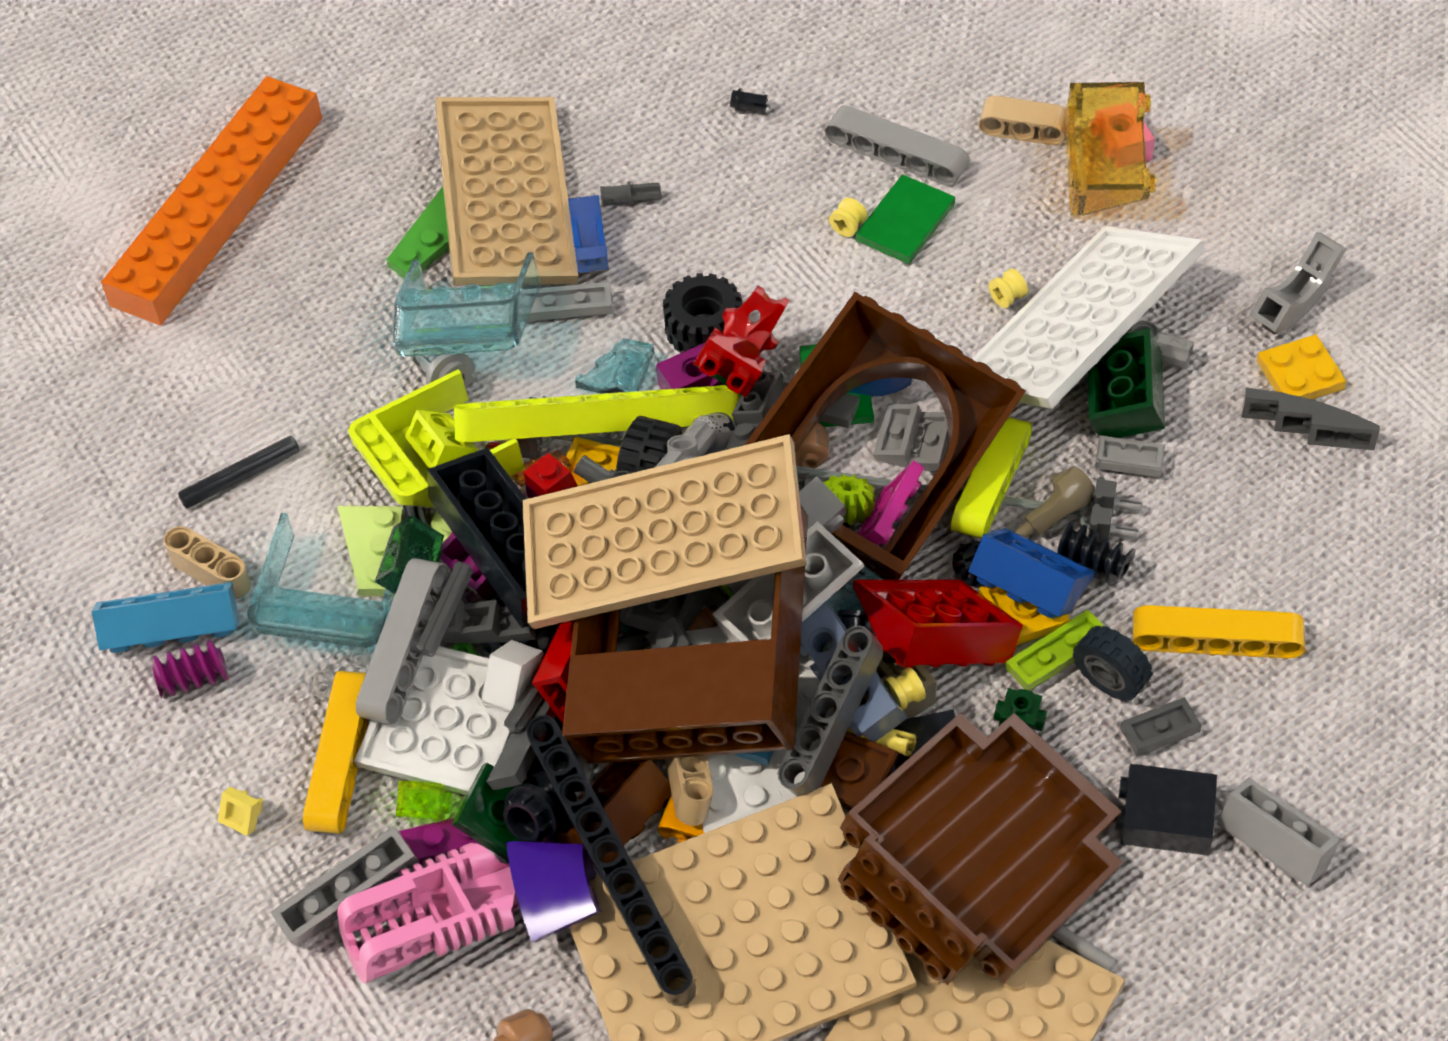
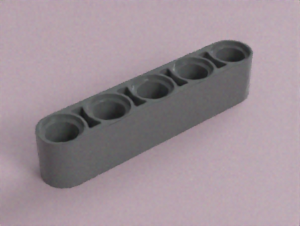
M864 626L851 627L843 634L795 733L794 750H787L779 766L778 779L780 783L797 797L820 788L882 659V644ZM868 641L867 647L857 653L859 645ZM848 674H852L851 680L847 684L841 685L843 678ZM837 706L835 713L831 717L826 718L827 711L831 707ZM821 738L820 745L815 750L810 751L811 744ZM805 771L802 781L794 784L795 777L800 772Z

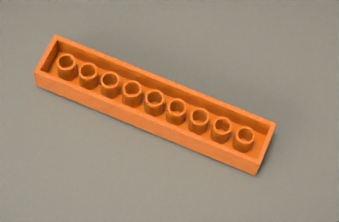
M268 76L263 79L101 281L110 307L160 326L164 323L321 121L322 114L317 93Z

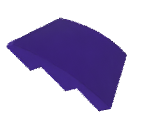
M510 841L507 843V854L513 885L531 942H538L601 913L590 883L591 880L596 879L595 876L597 874L583 844Z

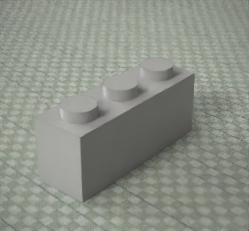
M1247 778L1229 793L1217 825L1225 829L1232 836L1241 840L1264 858L1270 860L1308 887L1327 871L1341 840L1251 778Z

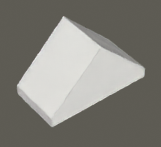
M511 640L491 653L481 698L482 703L510 713L530 683L544 655L543 651Z

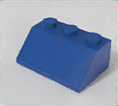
M1007 528L983 535L968 570L969 573L977 576L976 580L980 584L990 588L997 586L1007 591L1006 595L1010 599L1020 603H1026L1027 601L1037 606L1039 613L1050 618L1061 617L1070 613L1095 574V571Z

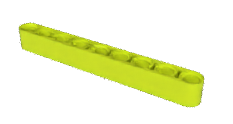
M726 385L462 403L454 406L455 440L459 442H480L513 438L627 431L638 416L677 424L680 427L691 426L695 418L715 412L726 413L734 421L732 413L741 395L734 393Z

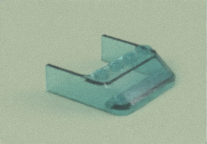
M534 252L527 253L516 282L512 284L502 282L493 286L471 284L462 288L440 286L426 290L419 260H413L395 298L393 344L396 354L407 357L494 352L516 347L521 340L541 285Z
M281 513L248 608L247 617L252 629L260 634L362 648L377 644L405 567L416 555L411 529L404 528L382 601L281 588L279 582L295 537L288 513Z

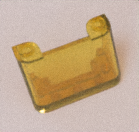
M1144 82L1070 83L1066 106V146L1071 216L1087 215L1147 200L1150 193H1155L1156 176L1155 174H1150L1149 168H1146L1143 121L1145 113H1150L1151 96L1150 94H1145Z

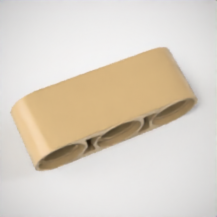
M990 96L985 99L978 126L983 133L994 137L1058 145L1064 141L1070 114L1066 108L1056 104L1004 96Z
M177 526L167 531L163 541L173 566L206 586L232 582L235 599L242 598L248 594L251 589V582L245 564L240 557L187 527Z
M707 756L665 759L677 818L682 823L691 826L704 823L707 819L713 796V784Z

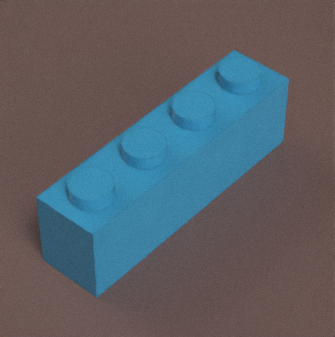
M232 582L97 602L91 611L99 650L110 649L111 653L129 650L130 646L144 644L146 648L157 647L164 644L165 640L178 639V642H190L198 639V635L211 634L212 637H223L230 635L232 630H236L239 623Z

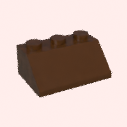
M652 760L610 762L590 783L623 846L630 839L636 838L643 832L647 820L667 805V798L672 794L669 781ZM584 792L577 797V801L585 796ZM592 822L587 825L585 831H597L602 823ZM572 823L567 828L561 827L559 833L553 838L563 844H582ZM609 852L602 857L601 861L604 863L613 862L617 858L618 853Z

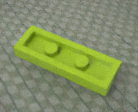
M1087 609L1007 660L1006 670L1024 689L1031 691L1075 662L1072 656L1074 647L1092 627L1094 628L1097 625L1103 627L1104 625Z

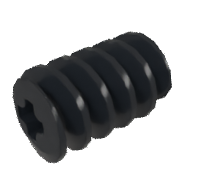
M1076 520L1071 521L1061 536L1057 553L1095 571L1094 577L1097 579H1101L1106 575L1105 580L1109 585H1113L1119 579H1122L1134 559L1136 549L1131 548L1124 555L1122 554L1123 543L1119 542L1112 549L1110 548L1111 537L1107 536L1102 543H1099V531L1095 530L1090 537H1087L1088 526L1082 525L1078 531H1075Z

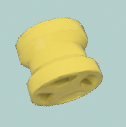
M844 198L838 205V210L833 211L830 215L829 223L838 234L844 237H851L858 230V225L863 224L866 220V208L853 198Z
M1013 268L1005 271L1002 278H994L989 282L988 287L992 298L1003 308L1011 306L1014 299H1021L1028 294L1025 279Z
M910 667L901 671V675L896 678L890 676L883 680L902 710L907 708L908 703L912 701L918 703L926 698L925 689L919 676Z

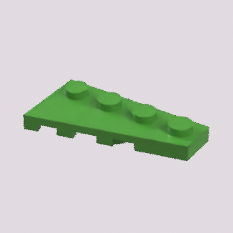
M443 186L386 259L388 267L409 282L449 250Z

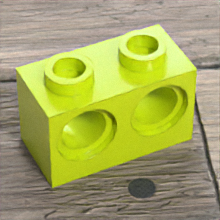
M416 410L405 436L428 468L478 450L473 442H459L455 440L454 418L450 413Z

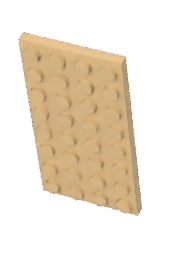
M436 97L435 110L453 286L577 284L578 269L554 97Z
M789 434L523 500L528 624L533 629L807 565L794 441Z

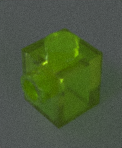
M399 780L395 817L402 820L439 822L445 820V814H450L452 793L447 792L444 784Z

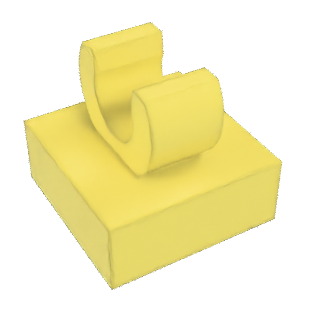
M230 786L222 792L218 822L248 836L256 829L257 816L262 812L264 799H255L248 795V791H239Z

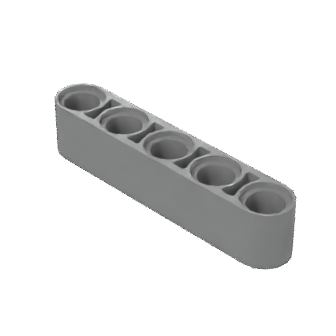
M847 105L841 106L824 130L826 137L836 145L945 186L956 184L970 162L967 152L956 145Z
M413 558L407 563L357 697L356 712L360 718L391 725L400 719L423 657L416 650V645L450 574L447 564Z

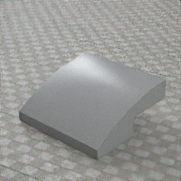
M888 404L873 453L874 458L905 468L914 460L924 467V471H937L948 451L949 434L945 413L922 412L919 404Z

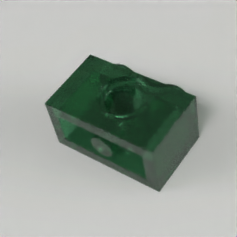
M412 515L393 526L375 583L396 594L405 567L411 559L417 558L433 562L440 560L442 555V549L440 548L444 535Z

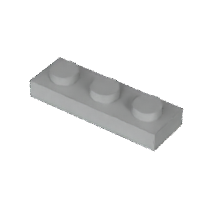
M610 281L517 290L519 322L613 314Z

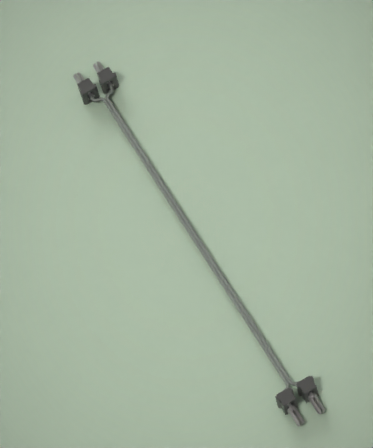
M583 434L550 436L545 443H543L542 437L516 439L522 458H529L533 462L539 460L542 448L548 447L555 439L573 442L576 436L616 447H621L623 441ZM511 439L494 440V442L503 444ZM796 466L797 475L805 476L806 473H809V476L829 478L830 476L840 477L842 472ZM844 473L846 476H853V475H854V474ZM856 475L858 479H868V484L872 486L885 487L892 481L890 479ZM1103 477L1097 479L1094 498H1091L1089 502H1093L1090 524L1085 522V516L1081 513V511L1087 508L1088 504L1080 511H1073L1069 515L1080 517L1081 525L1088 526V537L1095 530L1099 531V543H1102L1107 536L1136 540L1139 535L1138 528L1111 524L1113 510L1119 509L1140 513L1143 508V502L1116 497L1117 482L1105 480ZM921 484L917 492L922 493L927 485ZM959 490L955 498H960L963 490ZM1006 496L1001 505L1036 509L1044 504V502Z

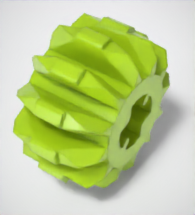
M842 473L840 477L830 476L829 480L823 482L845 505L846 515L843 516L845 519L844 523L852 526L854 522L864 523L867 517L872 516L875 506L874 486L868 484V479H858L856 474L846 476Z

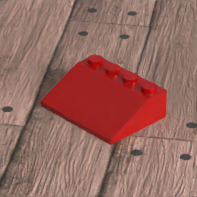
M854 580L852 586L878 640L883 646V650L895 658V663L902 667L914 668L915 665L942 667L943 664L967 667L969 664L980 663L987 666H995L996 663H1006L1014 655L1023 625L962 580Z

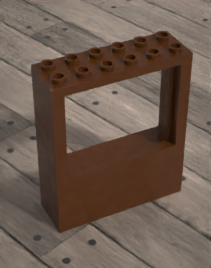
M800 504L806 552L808 515ZM805 566L775 573L771 639L616 652L620 609L575 619L562 736L588 764L794 750Z

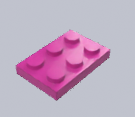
M913 460L882 489L875 501L872 516L865 519L857 534L879 546V543L884 546L895 531L891 527L893 522H898L908 509V505L905 504L906 499L912 498L921 486L918 478L924 470L923 466Z

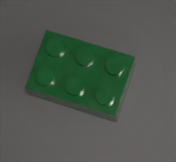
M1150 328L1124 334L1100 361L1088 371L1089 420L1098 437L1101 435L1123 438L1165 429L1162 351Z

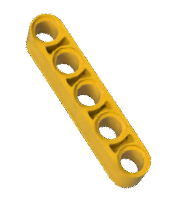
M1145 605L1133 611V643L1137 644L1142 651L1296 658L1305 653L1304 618L1297 613Z
M337 671L335 674L303 811V827L306 831L342 834L345 830L359 769L354 760L369 724V719L360 718L356 712V701L366 675L365 672Z

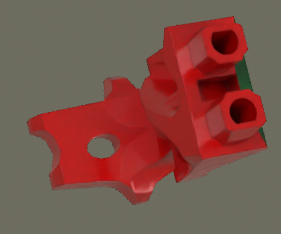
M757 286L739 308L725 309L722 314L725 322L723 334L717 328L712 331L693 365L707 376H711L726 385L734 393L746 398L761 376L766 360L760 356L761 352L776 349L779 344L772 331L790 300L786 297L780 300L772 299L766 294L765 289ZM754 310H758L761 315L757 322L750 321L749 315Z

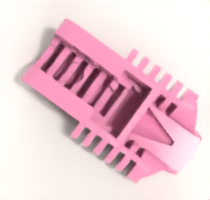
M469 843L460 847V854L456 849L448 851V859L444 854L435 856V862L431 858L424 860L423 868L419 863L411 865V873L407 868L400 869L398 871L399 878L356 893L343 900L338 906L337 911L339 928L348 958L358 978L363 983H367L375 978L397 971L429 952L435 951L440 957L447 954V946L453 952L460 949V942L464 947L471 945L473 942L472 937L478 942L485 939V933L489 937L496 935L497 928L501 932L514 928L513 913L520 907L513 885L510 866L500 862L484 846L477 843ZM387 921L388 927L383 929L381 923ZM374 926L375 933L370 935L367 927ZM359 930L362 939L356 942L353 932Z

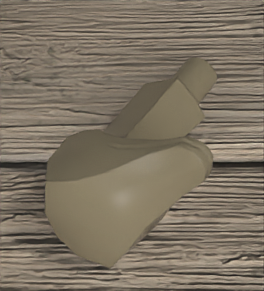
M1076 466L1058 473L1053 472L1049 476L1050 481L1053 483V493L1044 504L1024 516L1026 522L1014 532L1026 538L1035 531L1041 535L1071 512L1080 511L1090 502L1095 492L1090 478Z

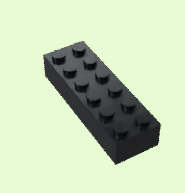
M488 447L427 469L428 499L520 627L529 626L523 500L526 497Z

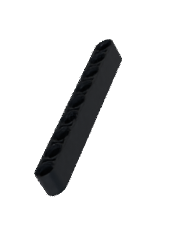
M541 715L535 717L528 724L526 731L532 749L667 1002L674 1006L688 1004L696 994V985L689 966L571 747L562 736L558 723L550 716ZM542 734H553L552 738L548 741H538ZM558 763H569L568 767L563 771L553 770ZM576 792L585 793V796L579 801L573 802L569 800L571 795ZM592 822L602 823L597 831H585L587 825ZM609 852L618 853L617 858L613 862L604 863L601 861L602 857ZM625 883L635 884L634 889L630 893L620 894L617 892L619 887ZM649 914L652 916V919L646 925L637 926L634 924L639 915ZM657 946L669 947V951L664 957L654 958L651 956L653 949ZM680 977L687 980L685 986L679 990L668 988L670 981L674 978Z

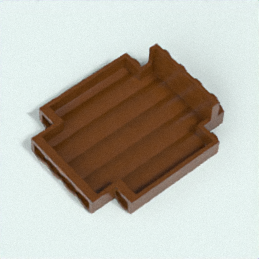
M959 713L847 813L840 829L847 843L854 848H859L856 856L845 865L837 880L841 884L843 893L849 899L863 904L868 910L870 919L876 925L891 931L896 937L898 946L904 952L918 957L924 964L926 973L934 980H940L949 985L977 958L981 969L988 977L997 979L1005 984L1114 876L1123 864L1113 852L1098 840L1113 825L1122 811L1015 713L988 737L963 714Z

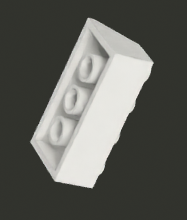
M818 521L807 530V565L805 566L802 622L865 567L852 552ZM775 573L754 577L713 613L722 632L732 642L771 639Z

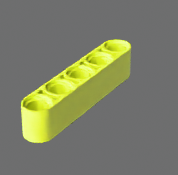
M1008 417L973 469L955 507L951 521V531L980 539L989 532L1029 444L1032 433L1031 422Z

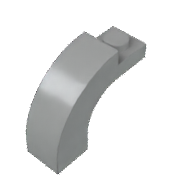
M1316 232L1292 273L1280 285L1273 288H1265L1249 316L1274 332L1285 331L1294 326L1316 305L1335 278L1333 272L1347 248L1323 233Z

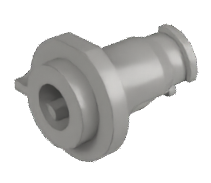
M428 336L424 338V341L432 348L433 355L436 356L432 362L416 347L411 349L410 356L412 361L427 374L426 384L457 369L462 374L465 389L468 388L471 382L478 381L474 373V363L469 356L459 350L447 351L433 337Z

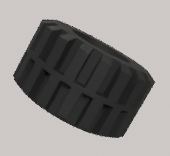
M698 273L696 277L692 278L689 275L683 277V282L676 281L673 284V289L667 290L665 294L666 299H663L667 340L670 344L674 345L675 350L678 352L684 350L685 352L705 343L715 328L723 334L725 322L722 314L725 309L739 308L742 305V297L740 292H737V287L733 283L728 284V279L724 277L718 279L716 274L711 273L709 276H703V273ZM700 314H711V315H712V316L704 317V318L694 317V316L700 315Z
M645 416L636 417L623 438L616 470L634 473L655 468L667 453V441L671 437L682 435L681 427L677 424Z

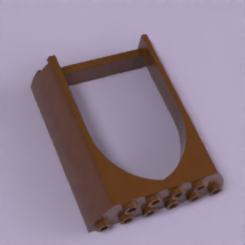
M854 292L745 445L789 434L794 441L796 453L827 409L837 399L852 389L868 382L887 378H911L925 381L938 397L944 409L948 425V451L939 469L884 549L844 525H841L836 531L831 533L864 564L865 567L863 568L869 571L867 580H899L1026 390L1021 388L1016 381L1009 378L1005 379L993 372L987 364L976 362L967 357L959 348L947 345L936 339L930 331L919 329L907 322L902 315L895 312L891 313L879 306L873 298Z

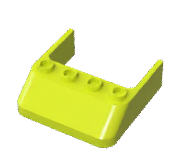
M459 369L356 419L349 426L348 432L352 444L394 500L401 505L435 508L428 499L427 469L429 468L405 436L416 410L445 413L453 409L455 405L469 401ZM515 438L490 450L510 477L525 470L519 444Z

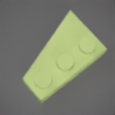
M337 506L359 595L393 597L404 521L403 506Z

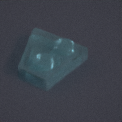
M623 338L613 346L609 353L603 354L595 361V367L586 375L580 373L576 376V388L601 393L615 387L624 392L639 391L655 353L654 344Z

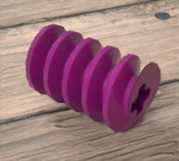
M211 640L207 641L205 652L201 650L198 644H194L193 655L191 656L184 648H180V656L177 660L171 652L166 653V663H162L157 655L153 656L152 670L161 699L163 698L164 688L170 696L176 695L177 685L185 693L189 692L190 681H193L197 688H202L204 677L212 685L216 684L217 673H220L225 681L229 680L221 647L216 648Z

